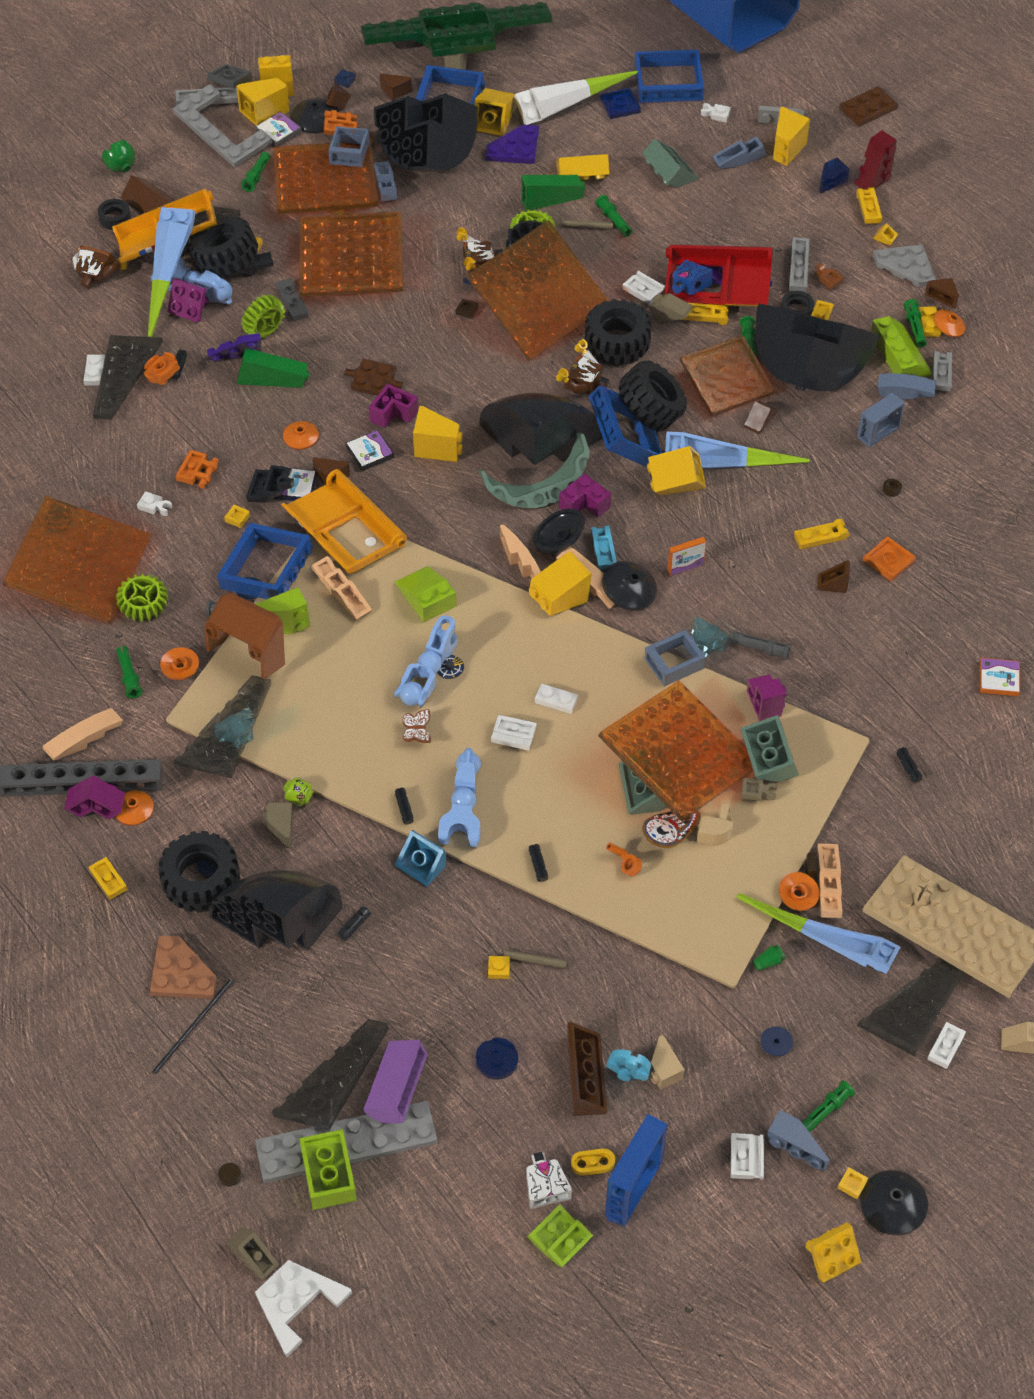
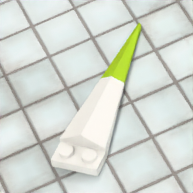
M638 71L531 88L530 90L516 93L514 98L524 125H531L637 74Z

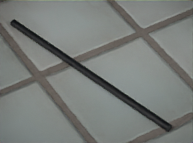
M228 980V982L217 993V995L212 999V1001L207 1005V1007L202 1011V1013L197 1017V1019L191 1024V1026L186 1030V1032L181 1036V1038L176 1042V1044L170 1049V1051L155 1067L153 1073L156 1074L158 1070L164 1065V1063L169 1059V1057L174 1053V1051L179 1047V1045L184 1041V1039L190 1034V1032L195 1028V1026L200 1022V1020L205 1016V1014L210 1010V1008L215 1004V1002L231 985V980Z

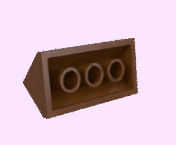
M132 175L121 195L122 200L142 214L175 201V199L146 179Z
M569 1022L567 1023V1044L573 1116L606 1114L608 1112L600 1033Z

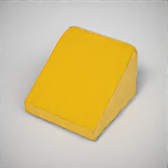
M886 223L878 229L873 239L890 246L898 236V233Z

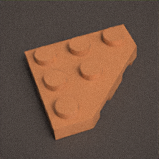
M159 936L150 988L151 996L213 999L217 983L216 975L181 937Z

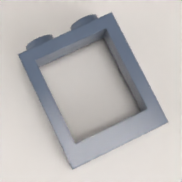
M336 126L328 150L329 164L362 167L370 143L369 129ZM340 143L361 144L360 149L341 148Z
M890 393L862 412L857 438L870 448L898 429L901 425L905 402L894 393Z
M684 630L645 647L644 659L662 685L667 686L704 669L706 655L702 649L698 648L694 637ZM684 644L693 659L669 669L660 657V654Z

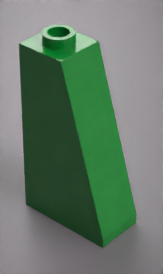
M521 175V201L526 211L528 209L531 211L583 198L585 184L578 175Z
M245 348L236 384L302 388L304 381H308L310 371H307L308 363Z

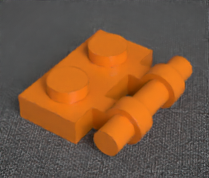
M325 110L324 134L333 136L336 126L357 128V115L351 114V112L340 113L337 110Z
M190 450L176 474V481L193 485L198 480L200 481L198 487L204 489L210 483L211 475L216 472L219 460L214 457L211 461H208L207 454ZM202 468L206 469L205 473L201 472Z

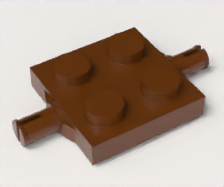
M363 358L357 370L346 368L344 372L345 376L354 377L351 390L378 396L387 384L400 389L403 387V382L394 380L396 366Z

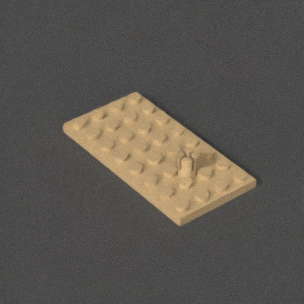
M905 855L865 904L862 911L1008 998L1011 997L1034 964L1033 929Z

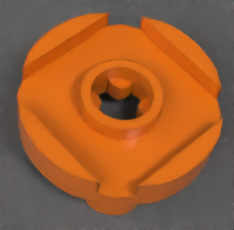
M164 352V355L159 357L157 354L147 361L144 366L146 370L144 375L149 382L164 385L169 378L179 371L180 366L172 353Z

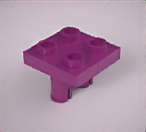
M178 278L173 279L167 313L194 322H201L203 306L209 303V299L206 296L207 288Z

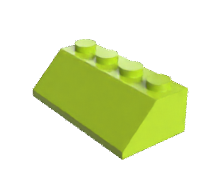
M890 316L873 320L871 332L880 335L877 347L894 374H908L920 377L932 375L930 368L902 323Z

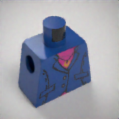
M685 260L673 273L672 289L677 294L685 292L694 295L712 285V269Z

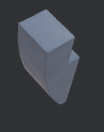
M756 136L745 143L740 140L712 157L718 167L722 169L744 165L767 154L763 144Z
M389 161L372 163L381 202L396 200L397 189Z
M879 374L878 391L880 397L887 396L890 393L898 395L902 400L935 396L936 381L908 374Z

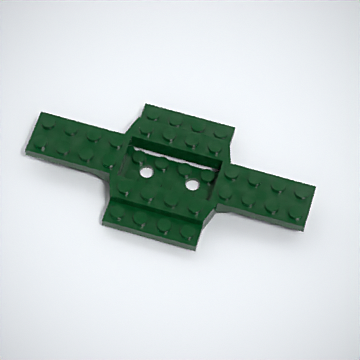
M472 2L468 5L456 4L452 7L424 8L418 11V17H414L411 20L398 19L395 22L367 23L360 26L365 45L414 40L431 50L433 57L496 50L495 36L505 28L552 22V15L547 4L543 2H537L533 5L522 4L516 7L506 6L500 9H488L483 4Z

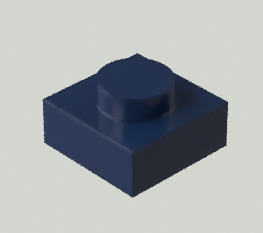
M342 69L334 78V82L349 88L356 80V74Z

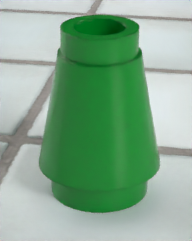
M771 945L752 962L759 972L782 964L785 956L778 945Z

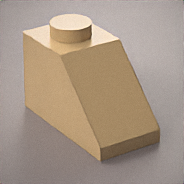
M1024 1022L1003 1028L1001 1030V1050L1034 1054V1022Z
M664 1035L659 1036L649 1073L652 1083L657 1084L660 1090L682 1080L684 1077V1068Z

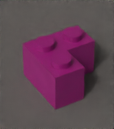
M387 384L370 404L369 420L383 428L389 424L393 417L410 423L419 410L418 397Z
M584 473L559 493V508L561 510L576 509L579 512L586 508L596 517H599L611 508V493Z
M771 674L748 679L747 693L759 721L776 715L781 717L783 708H785L784 700L787 696V690L785 685L781 684L779 678L772 679Z
M92 775L69 788L64 809L80 818L93 811L109 820L121 813L125 793L116 786L110 785L99 777Z

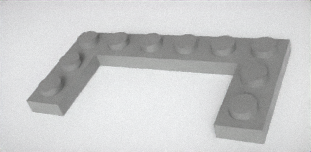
M209 84L172 108V110L180 120L235 168L273 143L272 138L261 129L237 146L199 113V111L221 98L220 92Z

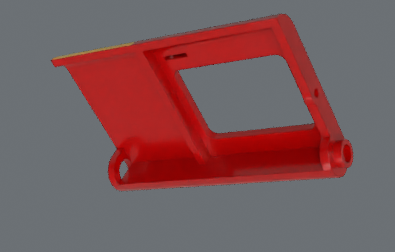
M670 244L669 248H666L665 257L669 260L664 295L672 294L687 303L757 307L759 303L768 305L773 247ZM685 260L702 266L723 267L721 290L718 293L698 292L690 295L680 292L677 294L672 289L673 273L676 267Z

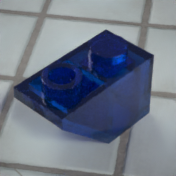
M838 157L824 163L819 188L820 193L831 190L848 181L849 168Z

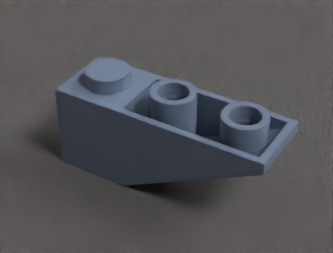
M780 1110L768 1130L766 1140L773 1147L788 1151L794 1158H801L809 1162L813 1168L826 1171L829 1158L802 1122Z

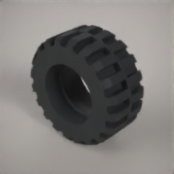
M238 216L220 217L216 220V226L192 236L189 251L201 273L208 270L223 278L226 275L231 276L235 272H240L242 268H246L248 263L254 260V256H256L258 251L257 240L248 222Z
M612 299L609 302L604 301L601 305L598 304L593 307L585 319L584 340L588 344L587 349L597 360H603L606 364L614 363V365H620L624 363L626 365L630 361L635 362L639 357H643L650 347L652 322L649 314L640 305L636 306V303L632 301L627 302L624 299H621V301H617V299ZM612 329H622L628 331L629 333L624 335H613L608 333L607 331Z
M647 360L640 361L620 379L619 394L623 399V404L627 406V410L630 414L634 415L637 421L639 420L642 425L648 426L652 430L667 429L685 413L687 407V399L684 396V390L680 387L681 385L666 368H662L658 363Z
M193 831L190 832V835L185 836L183 834L179 836L177 841L174 839L169 843V848L166 847L163 850V857L159 859L158 870L163 891L170 902H174V905L178 908L183 906L185 911L192 912V909H194L196 912H203L204 909H209L212 901L222 891L240 880L237 855L233 846L229 845V841L225 838L220 839V835L216 833L210 835L208 831H201V833ZM198 860H209L212 864L218 865L216 872L211 877L202 881H190L181 876L188 866L197 863Z

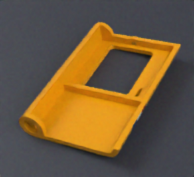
M206 188L161 206L194 210L196 214L207 210L208 220L194 226L190 236L217 225L212 203L214 197L211 190L207 191ZM161 207L112 226L119 243V260L122 264L155 251L157 222H159Z
M339 469L329 473L326 485L287 505L285 503L281 504L349 574L362 569L398 548H402L406 544L407 535ZM354 518H358L386 546L360 560H356L329 531Z

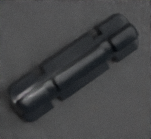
M180 349L177 352L175 358L180 369L171 377L172 379L180 378L187 358L186 350Z
M899 748L896 755L899 760H902L901 763L907 774L910 775V779L914 783L921 781L922 774L920 770H917L918 767L911 755H908L907 748Z
M401 787L395 790V796L403 823L407 825L414 822V817L406 790Z
M530 845L529 853L532 857L531 860L537 880L539 882L547 881L548 873L545 869L546 866L542 853L540 852V845Z
M361 907L357 911V915L354 914L344 925L345 928L342 927L337 932L338 937L343 941H347L351 937V933L353 934L364 923V919L366 920L371 915L369 909Z

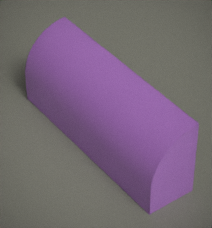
M420 1040L389 1041L363 1109L371 1118L383 1123L404 1122L428 1055Z

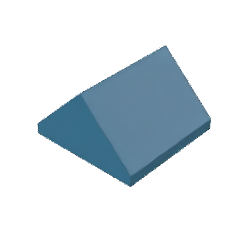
M411 830L395 866L425 886H429L446 867V851L416 831Z

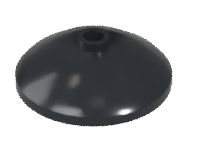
M310 98L294 107L291 118L292 121L301 127L303 132L318 134L324 132L325 110H337L339 112L338 107L328 105L326 99Z
M562 509L548 516L535 531L533 541L536 548L543 553H557L569 548L579 539L585 525L583 515L576 509Z
M619 561L611 564L604 572L602 578L604 592L617 606L627 610L638 611L649 607L653 603L657 594V585L650 572L641 565L629 561Z
M896 1170L879 1172L867 1181L861 1192L860 1205L864 1217L875 1229L882 1233L896 1236L909 1234L919 1228L926 1218L928 1212L926 1192L922 1185L909 1174ZM893 1194L899 1195L900 1198H899V1199H895V1198L893 1197Z

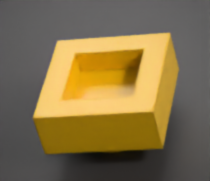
M234 504L225 515V522L241 528L250 517V511Z
M489 956L488 979H509L510 956Z
M848 1167L837 1189L858 1200L868 1181V1177Z

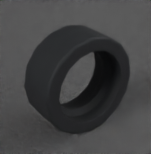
M121 199L106 200L98 207L100 224L106 229L113 230L112 226L131 219L129 205ZM113 211H120L123 213L122 215L114 218L106 216L108 213Z
M791 291L782 298L781 308L793 310L788 305L799 303L806 306L807 309L798 312L811 316L814 309V300L808 293Z

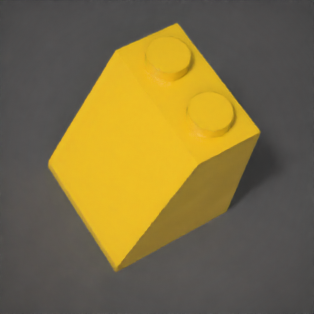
M281 55L258 58L260 81L279 78L288 86V97L294 96L291 56Z
M279 78L243 83L236 86L239 111L256 126L278 112L285 114L290 111L288 86Z
M485 88L475 98V106L478 107L477 131L503 136L515 111V94Z
M783 106L780 108L773 154L774 161L788 166L805 147L808 139L810 118Z
M419 406L413 431L414 457L457 462L458 456L462 455L463 444H460L463 433L460 432L459 424L424 406Z
M691 446L648 457L647 469L649 474L652 475V481H650L651 488L658 495L706 488L700 453Z
M570 551L531 579L529 594L531 598L536 600L542 610H545L549 616L588 602L592 573Z

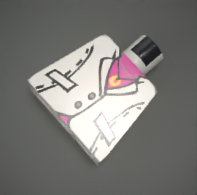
M544 1152L533 1154L531 1157L534 1165L526 1167L530 1209L571 1199V1186L558 1161L555 1159L546 1161Z

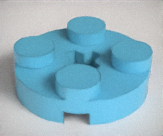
M614 1050L611 1052L606 1066L618 1074L617 1077L620 1080H648L651 1063L646 1057L638 1054V1057L632 1056V1051Z

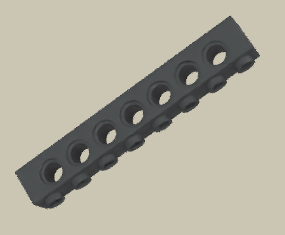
M161 759L88 761L79 763L50 762L47 764L29 763L27 765L8 764L0 766L1 797L68 794L69 788L92 775L99 777L110 785L116 786L123 792L132 790L158 791L162 790L163 767Z

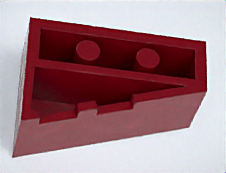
M883 130L870 138L864 154L866 160L864 165H860L859 170L861 173L859 178L855 179V185L863 190H868V188L872 187L875 189L891 178L897 143L895 138Z

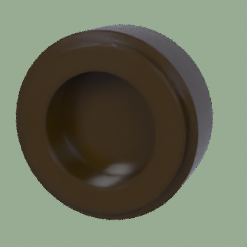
M887 479L884 482L883 492L887 496L895 497L900 494L902 488L900 481Z
M225 1163L222 1165L218 1172L219 1180L228 1187L238 1184L241 1179L239 1166L235 1163Z

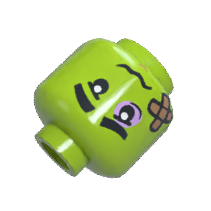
M299 777L293 778L292 781L287 780L283 788L285 800L298 807L304 804L307 805L314 793L312 785Z

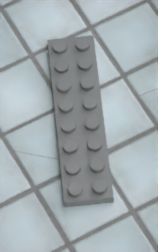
M428 1101L410 1104L403 1123H383L366 1114L255 1140L264 1184L306 1174L299 1138L343 1129L350 1164L438 1144Z

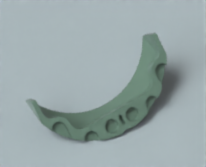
M576 434L573 449L562 467L549 478L531 485L516 486L505 484L489 477L483 469L477 471L486 489L499 500L516 507L540 508L547 506L549 503L559 501V493L582 476L590 451L584 434Z

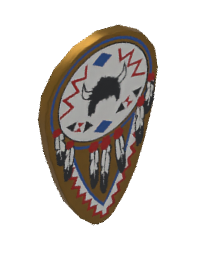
M674 810L651 816L643 823V835L649 842L658 847H675L693 833L700 821V814L694 810Z

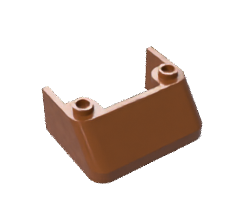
M231 592L222 595L205 624L206 650L208 652L212 651L222 644L229 635L247 643L250 657L261 662V678L265 680L285 665L282 620L278 615Z

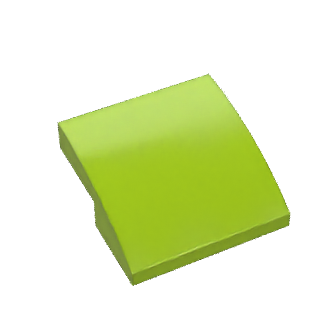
M559 1204L527 1237L548 1258L562 1268L593 1235L578 1219L575 1221Z

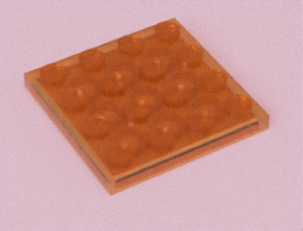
M744 335L680 356L679 361L710 416L773 395L775 392Z

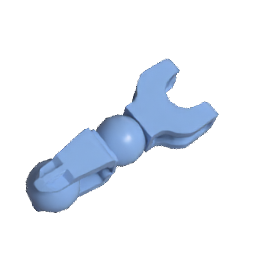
M180 257L168 291H171L173 279L178 278L207 288L206 296L209 302L232 303V287L230 283L208 270H205L202 274L196 270H191L190 267L185 265L183 258Z
M444 615L437 620L425 647L426 651L419 656L416 664L411 663L408 665L401 679L400 686L394 692L395 698L400 697L406 705H419L421 708L426 698H429L435 689V674L441 669L442 663L453 653L457 645V635L454 633L456 628L455 620L452 617ZM449 623L448 629L446 631L442 630V624ZM421 676L422 678H428L424 688H422L419 683L412 681L413 678Z
M466 748L456 760L457 773L455 776V791L451 797L452 807L448 813L440 818L439 844H448L450 836L454 832L461 831L468 835L470 847H478L481 834L480 821L473 814V808L477 801L475 774L480 770L481 760L473 752L472 748Z

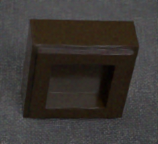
M462 299L455 312L457 315L472 319L478 309V303Z
M808 853L805 860V871L814 880L817 873L815 853Z

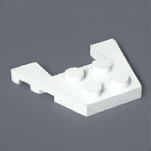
M289 1260L255 1292L286 1357L302 1343V1339L287 1324L319 1293H322L337 1308L352 1294L350 1288Z

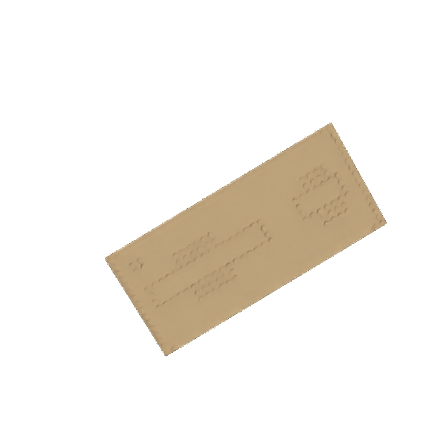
M357 518L329 531L356 560H360L386 546ZM308 532L306 535L310 536L313 544L312 553L306 559L304 567L299 571L296 581L292 583L289 590L298 587L308 604L310 627L293 634H284L285 665L265 680L262 679L261 662L250 657L248 644L229 635L166 718L169 725L284 779L292 781L293 778L299 777L312 785L314 793L406 836H409L411 830H414L445 850L447 855L730 988L737 986L773 920V917L738 899L737 894H744L779 909L783 902L779 895L781 880L787 874L799 872L806 855L813 847L869 744V738L785 702V708H783L782 716L779 718L799 775L781 782L763 780V785L769 783L777 784L776 791H770L771 793H776V800H768L764 796H762L761 801L741 799L743 778L756 779L740 728L759 722L747 693L746 685L704 668L667 686H663L644 659L645 647L651 644L569 609L549 616L545 610H542L536 600L531 598L529 592L406 540V544L402 548H398L362 569L349 574ZM368 537H374L376 544L374 546H367L365 540ZM295 549L284 562V564L281 566V568L278 570V572L275 574V576L271 579L269 584L275 585L276 581L278 580L280 574L282 573L283 569L285 568ZM328 556L337 569L340 568L348 581L351 580L372 611L355 620L321 582L311 568L312 565ZM428 566L445 578L455 590L457 606L423 622L396 586L395 581ZM257 598L254 604L264 601L266 599ZM444 615L450 616L455 620L456 628L454 633L457 635V645L451 655L457 656L463 661V673L453 679L443 678L436 673V687L429 698H426L424 705L421 708L419 705L408 706L402 702L400 697L395 698L394 692L400 686L401 679L408 665L411 663L416 664L419 656L426 651L425 647L437 620ZM444 623V624H442V626H441L442 630H445V631H446V630L448 629V627L450 626V624H449V623ZM669 652L660 654V657L669 669L688 661ZM414 677L412 681L419 683L424 688L428 678ZM541 683L578 694V700L572 714L536 704L535 697ZM429 709L431 717L425 726V730L431 736V743H420L416 740L412 742L404 741L403 733L407 730V727L403 725V716L406 713L415 716L417 712ZM498 715L537 723L530 750L491 742V736L493 735ZM649 744L664 751L675 802L658 812L631 815L628 811L619 763ZM466 748H472L473 752L481 760L480 770L475 774L477 801L473 808V814L480 821L481 834L478 847H470L468 835L461 831L454 832L450 836L448 844H439L438 840L440 818L448 813L452 807L451 797L455 791V776L457 773L456 760ZM401 787L406 790L414 817V822L407 825L403 823L395 796V790ZM722 802L731 803L730 812H733L731 821L734 822L731 838L724 844L717 846L697 843L702 815L719 818ZM674 810H694L700 814V821L693 833L675 847H658L649 842L643 835V823L651 816ZM607 844H615L625 849L628 854L639 857L642 861L640 872L635 876L624 874L621 870L622 858L606 849ZM530 845H540V852L542 853L546 866L545 869L548 873L547 881L539 882L537 880L531 860L532 857L529 853Z

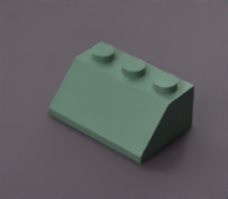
M656 138L653 139L642 153L646 157L645 161L655 168L654 172L662 176V181L669 187L672 185L678 188L699 178L674 148Z
M778 715L740 728L756 779L781 782L799 775Z
M648 744L619 763L629 814L658 812L675 802L664 751Z

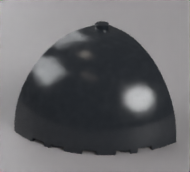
M444 93L424 101L407 95L374 107V123L378 128L379 134L377 137L382 142L381 147L386 155L390 156L395 164L406 169L419 172H439L452 169L466 159L473 147L477 132L478 107Z
M758 304L755 336L760 358L766 369L774 377L782 382L795 385L796 390L805 392L807 388L815 391H831L846 385L865 367L874 352L880 336L844 323L816 318L790 309Z
M522 393L501 398L485 406L479 419V426L511 457L522 453L534 465L553 454L562 462H565L573 449L575 437L578 433L584 434L588 447L603 439L595 414L575 401L553 394Z
M274 870L256 873L231 884L212 901V905L209 907V916L215 922L258 948L263 945L268 937H271L289 949L296 943L308 951L343 907L341 894L336 886L309 874L296 871Z

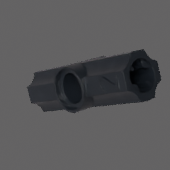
M266 252L254 256V260L249 262L246 268H242L240 272H235L231 276L226 275L224 279L240 274L247 277L252 276L256 273V270L274 266L271 253Z

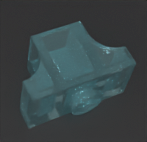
M700 617L693 621L692 636L696 641V645L704 651L706 657L714 650L724 652L728 647L729 635Z
M248 707L215 724L214 728L220 742L230 741L236 748L252 741L254 736L251 726L255 723L251 709Z

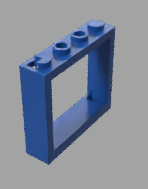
M699 50L635 52L634 65L635 71H638L636 81L639 103L703 101L704 84ZM693 66L696 84L643 86L641 67Z
M427 65L416 99L421 101L427 100L432 82L475 87L470 103L475 105V98L482 92V89H485L486 81H483V72Z
M600 385L588 396L607 450L645 467L649 463L648 457L663 453L655 430L642 425L639 420L637 421L632 413L630 414L627 406L623 404V399L619 393ZM615 412L632 420L640 445L623 438Z
M249 523L217 575L221 589L263 599H269L289 591L292 583L296 581L299 571L304 567L306 559L312 553L313 544L310 536ZM259 539L297 547L275 585L237 577V574Z
M649 1114L646 1115L608 1179L605 1217L611 1223L616 1222L624 1227L660 1168L664 1158L668 1124Z

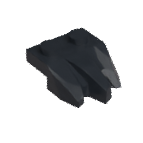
M273 465L270 466L269 470L255 469L246 495L247 502L266 503L281 495L284 490L292 488L294 486V479L288 477L292 469Z

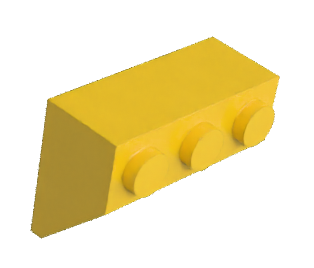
M608 154L561 157L556 159L558 175H578L580 180H589V176H595L596 179H605V175H609Z

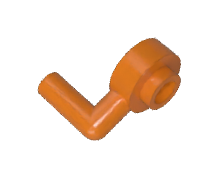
M607 844L606 849L622 858L621 870L624 874L635 876L640 872L642 861L639 857L628 854L625 849L615 844Z

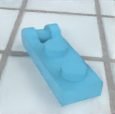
M603 526V528L590 527L597 567L599 570H606L611 564L617 562L610 526Z

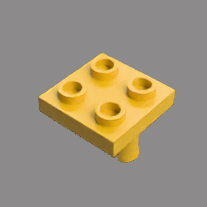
M848 1222L836 1228H831V1231L828 1230L825 1234L806 1242V1249L812 1253L818 1278L823 1283L862 1263L852 1225Z

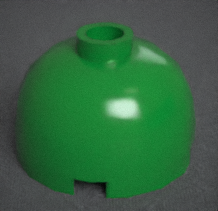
M126 140L117 141L110 145L111 149L103 151L101 159L113 172H127L135 162L134 148Z

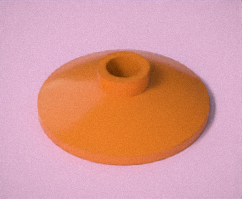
M945 309L938 310L935 313L934 323L941 332L951 337H960L964 334L966 330L965 323L956 313Z
M306 421L293 422L283 432L285 444L298 450L312 447L319 438L317 427Z
M184 647L173 648L167 651L160 661L162 673L173 680L187 679L194 675L199 667L197 654L191 649Z
M132 790L125 792L121 813L115 817L125 825L134 826L142 824L151 817L154 811L153 800L143 791Z
M789 873L779 884L780 898L791 909L806 911L814 907L819 900L820 891L817 883L805 873ZM794 892L799 893L800 897L795 895Z

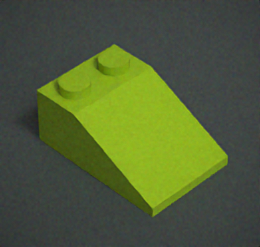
M428 566L395 581L396 586L423 622L457 606L455 590L445 578Z
M298 587L256 603V605L280 617L283 622L284 634H293L310 627L308 604Z
M343 1129L299 1138L312 1209L316 1210L357 1201Z

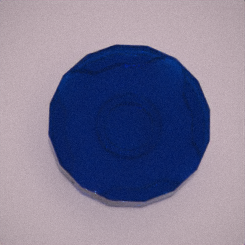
M499 1037L482 1042L475 1056L476 1065L480 1073L487 1078L495 1080L505 1079L512 1075L517 1069L519 1061L518 1052L514 1044L507 1039Z

